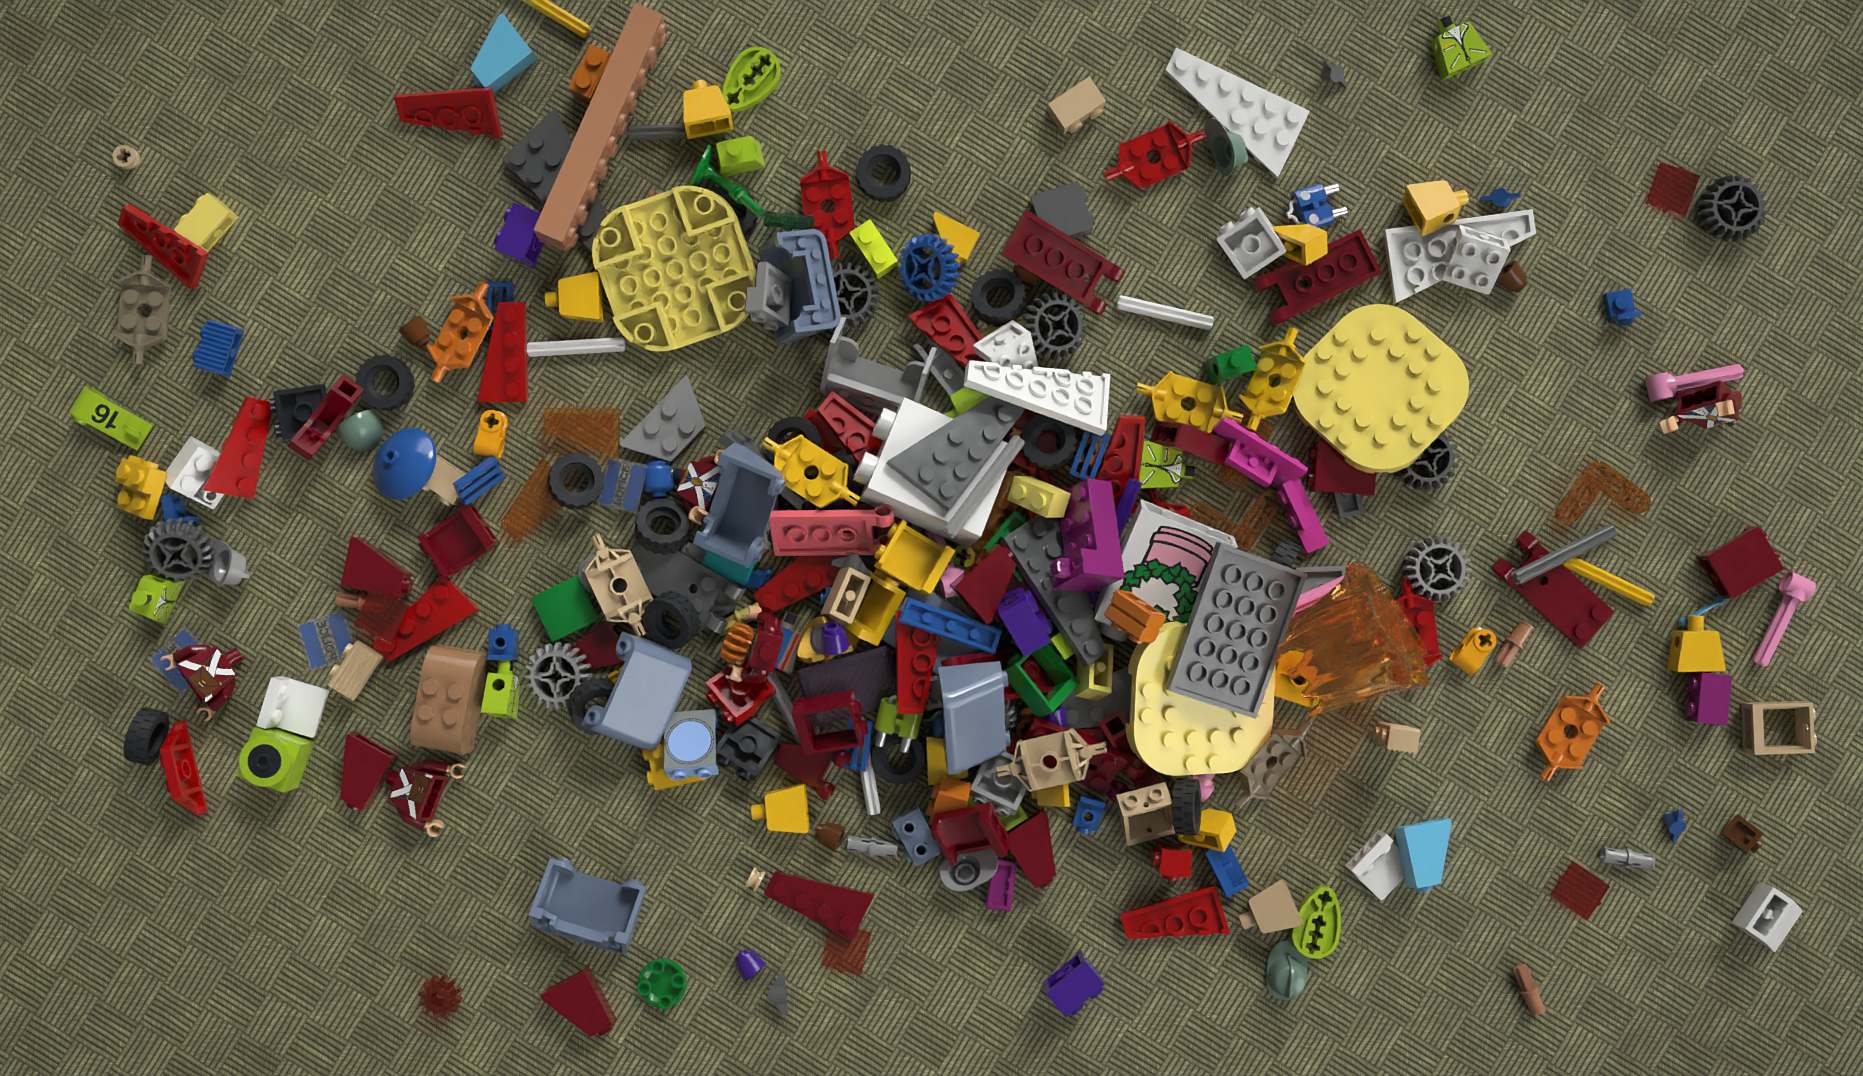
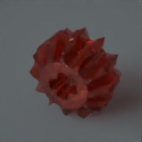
M435 975L431 978V982L426 981L423 984L425 990H421L418 996L424 998L419 1002V1006L426 1005L427 1009L424 1012L426 1015L433 1011L434 1019H437L440 1015L447 1018L450 1016V1012L455 1013L458 1010L457 1004L461 1003L463 998L457 995L462 991V988L454 987V984L457 982L456 979L448 982L447 975H443L441 979ZM437 994H438L439 996L443 995V996H444V1000H443V998H438V997H437Z

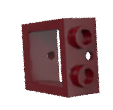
M853 690L794 701L791 715L805 756L863 746L865 736L868 735V726L866 720L862 721L860 715L862 714L861 702L855 698ZM848 707L854 729L816 735L809 714Z

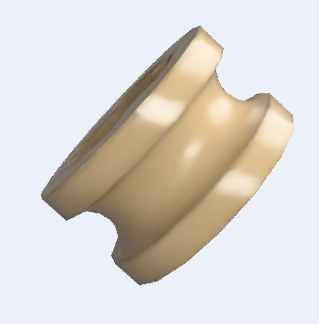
M120 145L113 151V160L118 166L127 170L138 166L140 155L135 149L127 145ZM125 153L131 155L127 158L128 162L122 160L125 157Z
M754 867L745 888L751 887L753 892L756 893L766 872H758L757 868Z

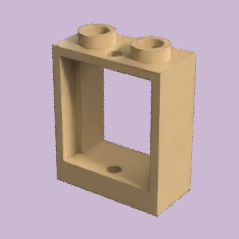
M1812 702L1741 703L1744 753L1753 755L1815 753V746L1817 744V737L1814 733L1816 712ZM1795 709L1796 745L1764 746L1763 710Z
M1166 782L1116 795L1120 823L1127 846L1175 834L1172 800Z

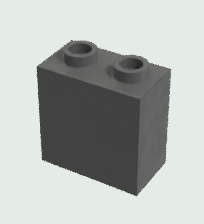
M1078 181L1030 196L1029 203L1033 214L1073 239L1091 234L1095 225V219L1092 211L1087 210L1085 202H1088L1087 194L1084 187L1080 188Z

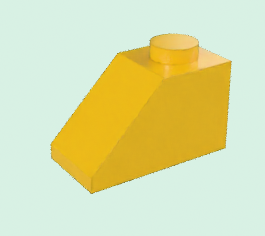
M935 211L933 222L937 234L940 238L948 239L947 245L952 244L954 246L952 253L959 254L955 259L956 263L963 262L967 264L979 240L980 233Z
M1310 224L1273 226V230L1287 249V252L1282 254L1283 256L1303 265H1308L1328 254L1327 231Z
M1068 783L1031 791L1032 799H1036L1039 806L1070 807Z
M1209 808L1201 811V824L1197 836H1177L1179 842L1224 852L1236 833V827L1232 813Z

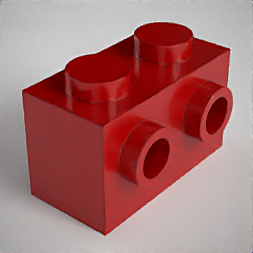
M1156 842L1155 848H1151L1150 863H1153V867L1159 875H1163V879L1177 881L1178 877L1190 878L1193 852L1186 845Z

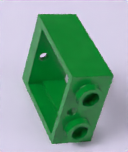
M1049 643L1025 657L1021 651L1014 653L1006 660L1008 664L1002 670L1007 671L1010 684L1032 712L1040 718L1053 713L1080 683ZM1031 654L1055 684L1045 697L1020 666Z

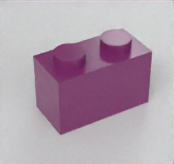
M1691 672L1687 682L1689 700L1685 705L1687 721L1727 726L1732 676Z

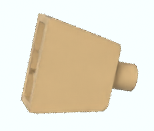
M1284 879L1249 899L1248 903L1251 910L1239 915L1244 929L1258 924L1262 934L1303 925V921Z

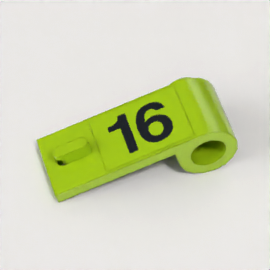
M84 386L69 410L73 421L83 426L89 424L137 451L154 426L109 401L107 396L88 386Z

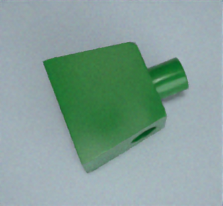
M1249 345L1216 355L1203 363L1210 385H1216L1255 372L1257 369Z

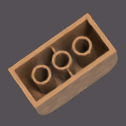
M444 644L432 646L428 650L421 670L411 722L410 740L412 745L458 754H466L473 751L490 660H487L489 653Z

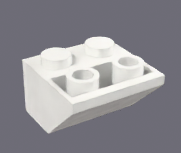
M190 436L166 470L168 474L165 482L171 489L214 510L224 494L204 491L201 488L204 482H207L211 473L210 469L214 461H217L220 453Z
M1759 882L1731 923L1771 951L1776 952L1803 911L1795 901L1776 888Z

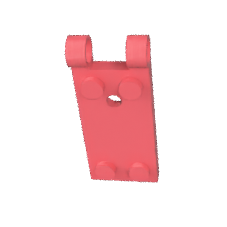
M879 505L874 510L772 511L769 524L775 556L849 555L852 553L857 555H875L881 544L886 545L889 537L886 536L887 534H884L874 539L873 526L889 527L895 520L894 511L891 506ZM844 530H849L852 533H845Z

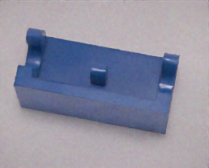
M1230 844L1224 852L1201 848L1222 892L1227 898L1249 886V881Z

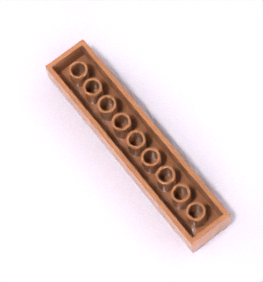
M636 2L634 3L535 225L534 232L539 242L565 253L568 252L570 247L574 248L579 236L576 232L579 225L583 226L589 212L586 209L589 203H594L597 197L598 189L596 187L599 180L603 181L607 175L608 167L606 164L609 158H614L617 152L618 144L616 142L619 135L623 136L628 126L626 119L629 113L633 114L637 107L638 100L636 97L638 92H643L648 80L645 76L648 69L652 70L657 61L656 51L658 47L662 48L665 44L667 33H665L666 25L664 24L663 14Z

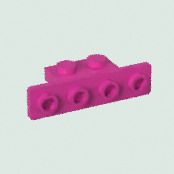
M1224 417L1213 427L1214 432L1232 442L1224 463L1265 488L1271 484L1276 471L1281 472L1292 480H1297L1308 470V467L1301 464L1299 460L1283 453L1278 447L1270 445L1259 438L1257 434L1249 432L1238 425L1234 420Z
M1276 471L1272 482L1277 490L1278 500L1284 505L1288 521L1295 529L1305 552L1310 553L1329 544L1328 538L1300 479L1292 480L1281 472Z

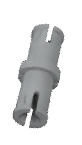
M849 835L847 851L869 854V857L877 855L896 859L899 843L877 840V837L869 839Z
M1605 846L1600 850L1599 858L1602 863L1618 864L1627 869L1637 867L1653 870L1655 866L1653 854L1638 853L1629 848L1621 850Z

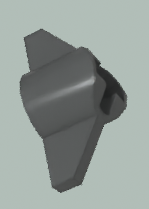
M1324 59L1323 70L1320 74L1321 79L1336 82L1343 88H1347L1348 84L1343 79V67L1331 64L1328 59Z
M852 553L832 561L831 565L840 569L850 567L870 577V573L857 554Z
M780 973L768 992V998L783 1015L788 1014L785 973Z

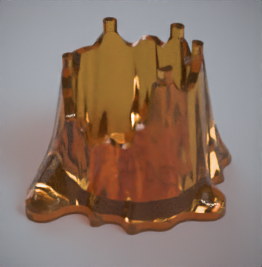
M1358 561L1347 565L1344 578L1307 610L1291 619L1287 632L1291 630V634L1286 642L1277 646L1278 652L1281 655L1289 651H1304V656L1295 667L1287 670V673L1291 680L1302 676L1309 682L1302 691L1303 698L1322 700L1316 706L1307 709L1311 717L1385 694L1420 688L1430 683L1425 672L1427 665L1422 658L1428 655L1422 639L1416 632L1412 622L1405 615L1400 603L1394 600L1389 588L1382 583L1377 573L1367 563L1362 566Z

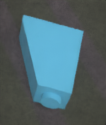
M501 13L497 17L470 68L475 74L473 81L479 88L492 87L494 94L538 60V58L504 14Z
M1440 818L1394 828L1407 888H1416L1417 892L1433 890L1432 885L1441 884L1452 825L1451 818Z

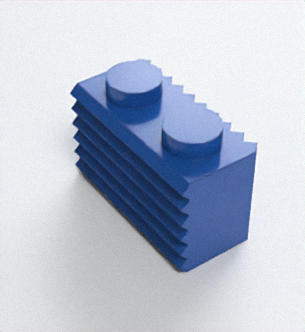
M208 319L206 321L207 324H204L200 331L201 343L193 353V367L230 378L244 330Z

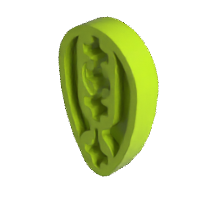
M751 47L738 55L731 65L723 85L722 95L731 112H739L751 108L768 97L776 89L781 79V68L777 57L770 50L763 47ZM769 57L771 65L769 67L767 65L762 67L763 75H756L753 78L755 83L753 86L751 84L745 86L744 78H751L754 74L752 69L754 67L756 69L761 67L760 59L766 60ZM730 95L732 97L738 95L737 98L739 103H732L731 105H729L730 101L728 97Z
M1319 885L1304 898L1297 909L1303 925L1290 928V939L1293 946L1304 956L1313 959H1320L1330 955L1338 945L1341 932V913L1336 894L1331 888ZM1326 891L1329 900H1324L1323 904H1321L1322 901L1318 898V895ZM1318 915H1320L1323 924H1318L1317 931L1321 935L1314 939L1317 948H1313L1309 952V949L1306 947V943L1312 942V936L1309 935V931L1315 930V924L1312 923V919H1317Z

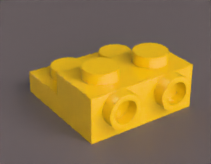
M129 455L128 459L122 458L116 470L115 482L122 484L123 487L118 494L116 507L144 519L153 520L168 472L158 469L159 464L145 461V459Z
M664 736L655 749L647 750L642 748L644 760H649L651 770L647 771L649 785H654L655 790L707 779L698 778L697 776L687 777L684 780L668 778L664 770Z

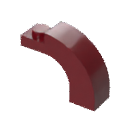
M342 374L287 447L310 461L333 434L336 427L345 418L364 389Z
M1120 709L1098 722L1112 748L1131 756H1137L1129 745L1126 735V723L1128 722ZM1148 765L1140 779L1129 778L1136 789L1162 783L1156 771Z

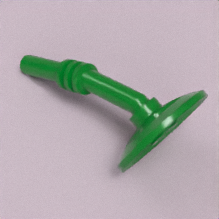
M708 144L687 186H695L702 178L706 180L709 178L729 192V196L738 204H743L757 217H761L764 214V209L749 197L745 189L738 184H733L720 173L713 170L714 167L710 165L711 145Z

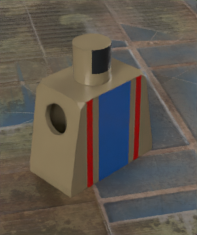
M786 611L781 622L784 638L776 668L792 674L798 658L796 650L802 633L794 630L800 617Z

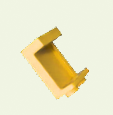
M901 520L898 524L893 523L886 535L889 537L888 542L885 546L881 544L874 555V558L877 559L874 566L924 597H927L934 590L955 550L949 546L943 548L907 526L905 520Z
M876 568L874 572L867 569L873 582L864 596L852 624L843 626L858 638L878 646L906 592L899 588L900 582Z

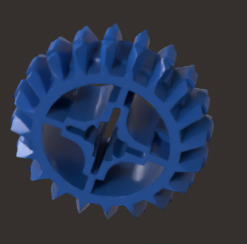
M922 234L921 236H915L912 238V241L905 243L906 248L900 250L903 258L898 259L901 268H898L896 271L902 273V277L898 281L906 283L903 289L906 291L910 290V296L918 297L920 301L932 302L936 299H943L945 295L952 292L951 287L958 285L954 278H958L961 275L956 271V268L960 267L961 264L955 261L959 254L952 253L954 246L952 244L947 245L948 239L940 238L937 234ZM929 248L935 254L933 256H931L929 253L926 254L924 249ZM926 279L928 282H931L934 286L931 288L925 285L922 281Z

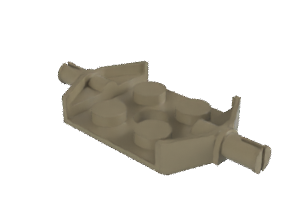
M141 255L139 272H134L117 280V283L121 284L117 333L112 332V335L132 346L131 364L143 365L144 350L147 351L149 347L166 341L168 333L172 286L154 275V272L151 271L153 256ZM149 305L151 313L148 317L143 318L141 309L143 306Z
M1305 719L1297 730L1293 728L1292 730L1276 729L1240 771L1241 790L1244 792L1234 802L1240 809L1243 810L1246 804L1254 797L1256 799H1272L1273 797L1268 793L1269 789L1276 784L1280 776L1293 764L1297 756L1300 755L1304 759L1307 758L1306 745L1303 739L1313 727L1308 720Z

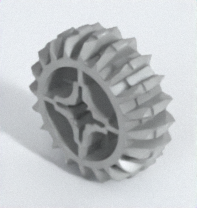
M1437 535L1434 541L1430 536L1425 537V543L1421 540L1417 541V548H1409L1413 556H1405L1404 558L1410 564L1402 567L1403 570H1409V574L1405 575L1404 578L1412 580V589L1417 587L1414 595L1421 596L1423 594V597L1428 600L1432 597V600L1436 603H1439L1440 599L1447 602L1450 596L1453 598L1458 597L1457 590L1464 591L1466 589L1462 582H1470V578L1466 577L1465 573L1472 572L1471 568L1465 567V564L1471 562L1470 558L1463 559L1462 557L1467 551L1465 549L1457 551L1460 543L1454 542L1451 544L1450 537H1445L1442 540V537ZM1435 548L1445 551L1436 560L1425 555L1428 551ZM1452 560L1455 569L1454 574L1450 571L1449 568ZM1420 564L1425 569V574L1422 578L1419 570ZM1434 565H1440L1441 568H1438L1441 569L1440 573H1434V570H1436L1433 569ZM1438 579L1449 583L1439 590L1429 587L1431 583H1435Z
M561 642L555 643L554 647L551 644L545 645V650L542 648L536 650L538 656L532 655L530 657L533 664H527L525 667L531 671V673L524 675L525 679L531 680V683L527 684L526 688L534 689L530 694L532 698L539 696L537 704H543L546 701V708L548 709L555 706L556 710H561L563 705L567 709V700H569V695L574 691V688L586 679L592 678V673H586V669H589L591 665L583 664L582 661L587 658L586 655L578 657L579 649L574 648L571 651V644H565L563 647ZM553 656L550 670L542 672L545 662ZM563 658L573 666L574 671L566 667V661ZM559 672L558 674L561 673L562 676H568V677H565V678H562L561 680H558V679L555 678V676H549V675H553V674ZM575 680L573 689L564 696L567 682ZM543 681L549 683L551 692L545 687Z

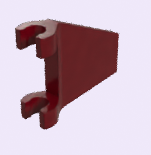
M604 620L573 645L571 651L574 648H578V657L586 655L587 658L582 662L584 665L590 664L591 667L589 669L625 662L618 658L616 654V645L621 634L614 626L620 622Z
M784 742L773 764L811 787L821 799L827 800L829 795L832 796L836 789V786L832 783L823 781L831 763L833 762L837 767L843 768L845 763H849L852 754L845 750H836L805 756L801 744Z

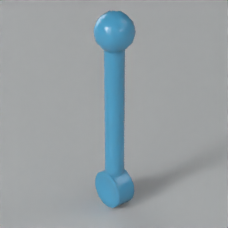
M1716 596L1714 602L1691 615H1701L1715 606H1723L1725 604L1724 597ZM1687 617L1678 620L1680 627L1688 625Z

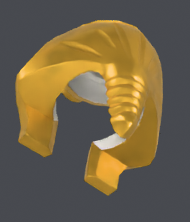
M820 616L811 620L805 626L800 636L796 655L806 663L820 660L821 665L836 662V655L825 654L821 649V630L826 623L832 622L827 617ZM843 626L849 641V648L843 653H847L856 648L859 638Z

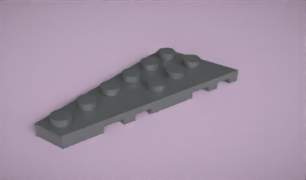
M554 108L502 158L544 203L547 201L572 144L557 109ZM598 196L594 203H589L586 209L589 212L587 220L583 226L579 225L576 232L579 235L578 238L591 252L593 240L596 238L601 226L600 224L607 216Z
M990 396L894 456L886 464L948 511L1026 408Z
M1038 514L1001 539L1000 542L1013 553L1014 557L1012 560L1017 564L1016 567L1082 666L1087 667L1105 654L1106 650L1096 620L1094 619V613L1087 593L1053 589L1050 564L1056 559L1065 557L1060 517L1046 518Z

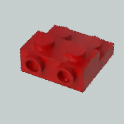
M748 656L744 664L736 666L746 669L749 660ZM727 667L705 682L707 689L705 695L713 706L718 704L722 708L720 713L727 723L733 721L738 726L755 714L758 706L775 695L776 688L767 678L760 684L746 681L737 682L728 679L725 676H730L733 669Z

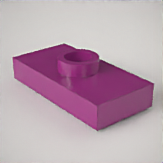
M998 858L997 871L989 879L985 907L987 909L1011 912L1017 861Z

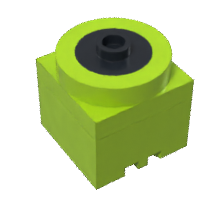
M254 727L249 741L240 753L239 768L236 776L247 779L256 786L269 787L283 793L299 787L315 741L302 736H296L291 732H285L277 727L267 729Z

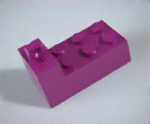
M1087 478L1066 490L1071 495L1064 517H1060L1065 557L1056 559L1050 564L1053 589L1095 593L1125 578L1112 483Z

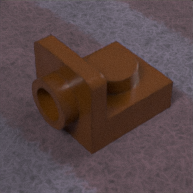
M1739 814L1721 832V835L1739 847L1745 855L1749 851L1755 854L1764 843L1761 840L1764 833Z

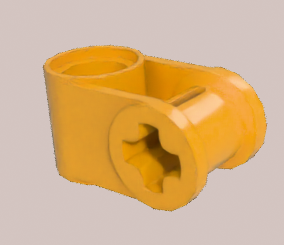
M488 410L481 415L473 447L474 454L486 457L493 456L497 459L501 458L508 419L504 413ZM490 418L499 420L498 425L490 423Z
M1481 627L1472 628L1462 642L1453 650L1449 660L1469 676L1473 675L1495 647L1497 640L1495 634ZM1480 635H1483L1482 638L1485 640L1483 644L1480 643Z

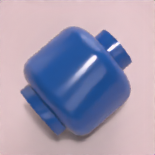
M665 461L646 463V467L643 469V492L651 494V498L666 497V493L674 489L672 467L666 465Z

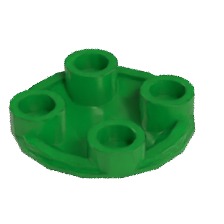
M657 958L648 962L641 970L638 978V993L642 995V998L649 1005L661 1009H668L676 1005L684 997L687 989V977L683 968L677 962L668 958Z

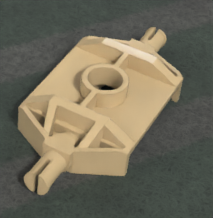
M600 533L590 537L595 547L596 555L583 570V573L586 575L606 617L605 620L610 622H628L636 636L640 637L646 634L640 620L645 612V607L653 598L631 551L608 549V546L605 547ZM617 578L623 579L626 583V589L622 593L615 592L612 587L614 580Z
M1073 728L1059 733L1024 741L1019 740L1016 745L1013 762L997 766L996 770L998 777L1009 774L1016 775L1029 791H1035L1084 780L1092 755L1107 753V748L1105 747V742L1087 745L1082 737ZM1047 755L1054 756L1057 760L1056 767L1049 768L1045 766L1043 758Z

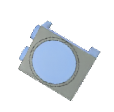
M715 709L673 712L664 731V770L668 778L684 780L692 776L710 778L712 775H719L716 765L715 728H718V717Z

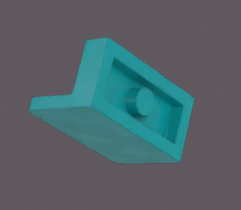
M706 550L707 552L702 564L741 585L747 584L756 560L749 567H746Z

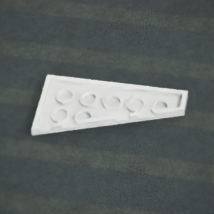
M1176 48L1164 73L1185 93L1190 94L1203 110H1206L1211 116L1218 119L1227 131L1241 135L1246 149L1254 156V159L1259 164L1262 163L1271 172L1270 174L1277 179L1310 111Z
M1533 209L1458 219L1454 223L1425 236L1420 235L1415 225L1385 229L1383 235L1393 304L1443 280V273L1458 243L1455 233L1459 225L1506 239L1509 247L1536 234Z
M971 360L966 366L963 386L1100 436L1106 431L1110 374L1102 373L1101 376H1093L1091 372L1085 371L1081 374H1073L1069 370L1043 367L1022 369L1021 365H1012L1010 368L1001 367L998 363Z

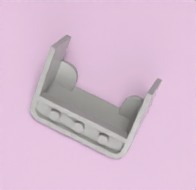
M841 316L829 344L820 385L822 394L828 397L833 391L851 406L880 415L883 408L895 412L904 397L920 403L937 348H931L926 364L918 361L909 362L903 372L858 357L859 347L857 343L850 338L842 336L846 318Z

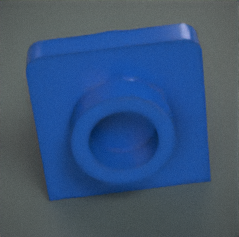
M1631 288L1603 294L1608 323L1618 322V326L1634 323V318L1642 316L1641 311H1635Z
M169 494L161 496L165 522L170 517L175 522L181 517L184 523H188L191 520L193 523L200 522L199 517H184L186 505L180 495Z

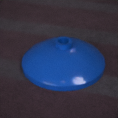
M405 428L397 431L385 440L379 448L373 464L374 483L381 494L391 499L402 500L415 495L426 485L434 471L437 456L436 446L430 435L418 428Z

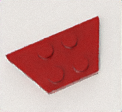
M186 720L175 722L160 748V764L165 769L167 777L166 789L174 801L194 814L208 813Z

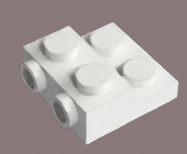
M1250 207L1239 215L1241 220L1235 224L1229 221L1219 229L1220 234L1216 239L1244 280L1287 252L1286 247L1273 230L1272 224L1260 207L1255 210Z

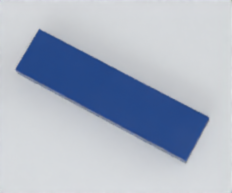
M908 597L905 598L898 619L900 623L990 654H995L1002 630Z

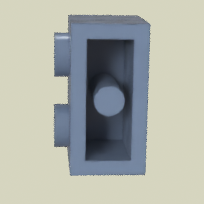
M919 805L893 818L892 823L894 826L890 828L896 840L901 839L906 848L902 850L909 863L913 861L915 866H918L941 853L937 840H934L931 835V826L928 824V820Z

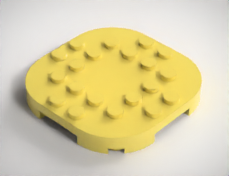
M678 186L638 202L618 207L601 222L596 238L593 240V264L599 272L614 317L612 318L622 335L630 342L650 351H670L728 332L740 325L748 317L749 314L745 312V299L747 297V288L756 287V269L737 215L729 203L718 194L697 186Z
M1373 304L1357 308L1344 316L1303 357L1307 363L1293 393L1292 401L1300 420L1307 427L1310 426L1344 456V461L1349 465L1367 473H1393L1408 467L1416 461L1451 423H1454L1466 403L1469 392V379L1466 368L1459 356L1414 316L1395 306Z
M1175 621L1163 624L1162 628H1159L1160 632L1153 643L1143 642L1136 646L1129 663L1128 673L1132 675L1130 723H1126V735L1132 751L1149 767L1160 773L1172 776L1229 773L1242 769L1271 734L1276 665L1256 719L1168 691L1164 688L1187 623Z

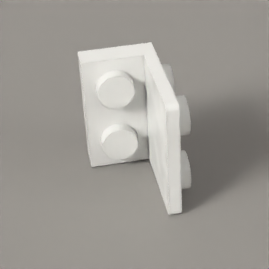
M1459 225L1455 233L1458 243L1443 273L1442 279L1468 289L1490 294L1510 252L1506 239Z
M1013 320L973 345L977 355L987 362L998 363L1001 367L1011 368L1012 365H1021L1022 369L1038 367L1031 333Z
M284 676L271 677L256 726L265 729L278 727L307 737H315L329 690Z
M1380 830L1345 865L1380 900H1383L1405 877L1398 847L1386 833Z

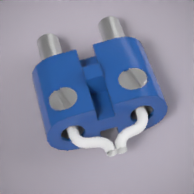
M1319 183L1291 192L1290 210L1286 212L1288 219H1293L1297 225L1310 224L1317 228H1322L1333 224L1334 218L1347 215V208L1345 206L1332 210L1331 205H1327L1326 199H1328L1327 195L1339 191L1338 184L1335 183L1323 187ZM1293 209L1295 212H1298L1299 216L1297 218L1294 215H1290Z

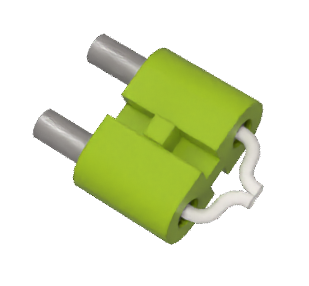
M896 695L890 698H882L874 726L878 730L875 745L883 747L887 733H897L898 736L903 737L900 751L908 753L911 739L917 738L923 713L896 714Z

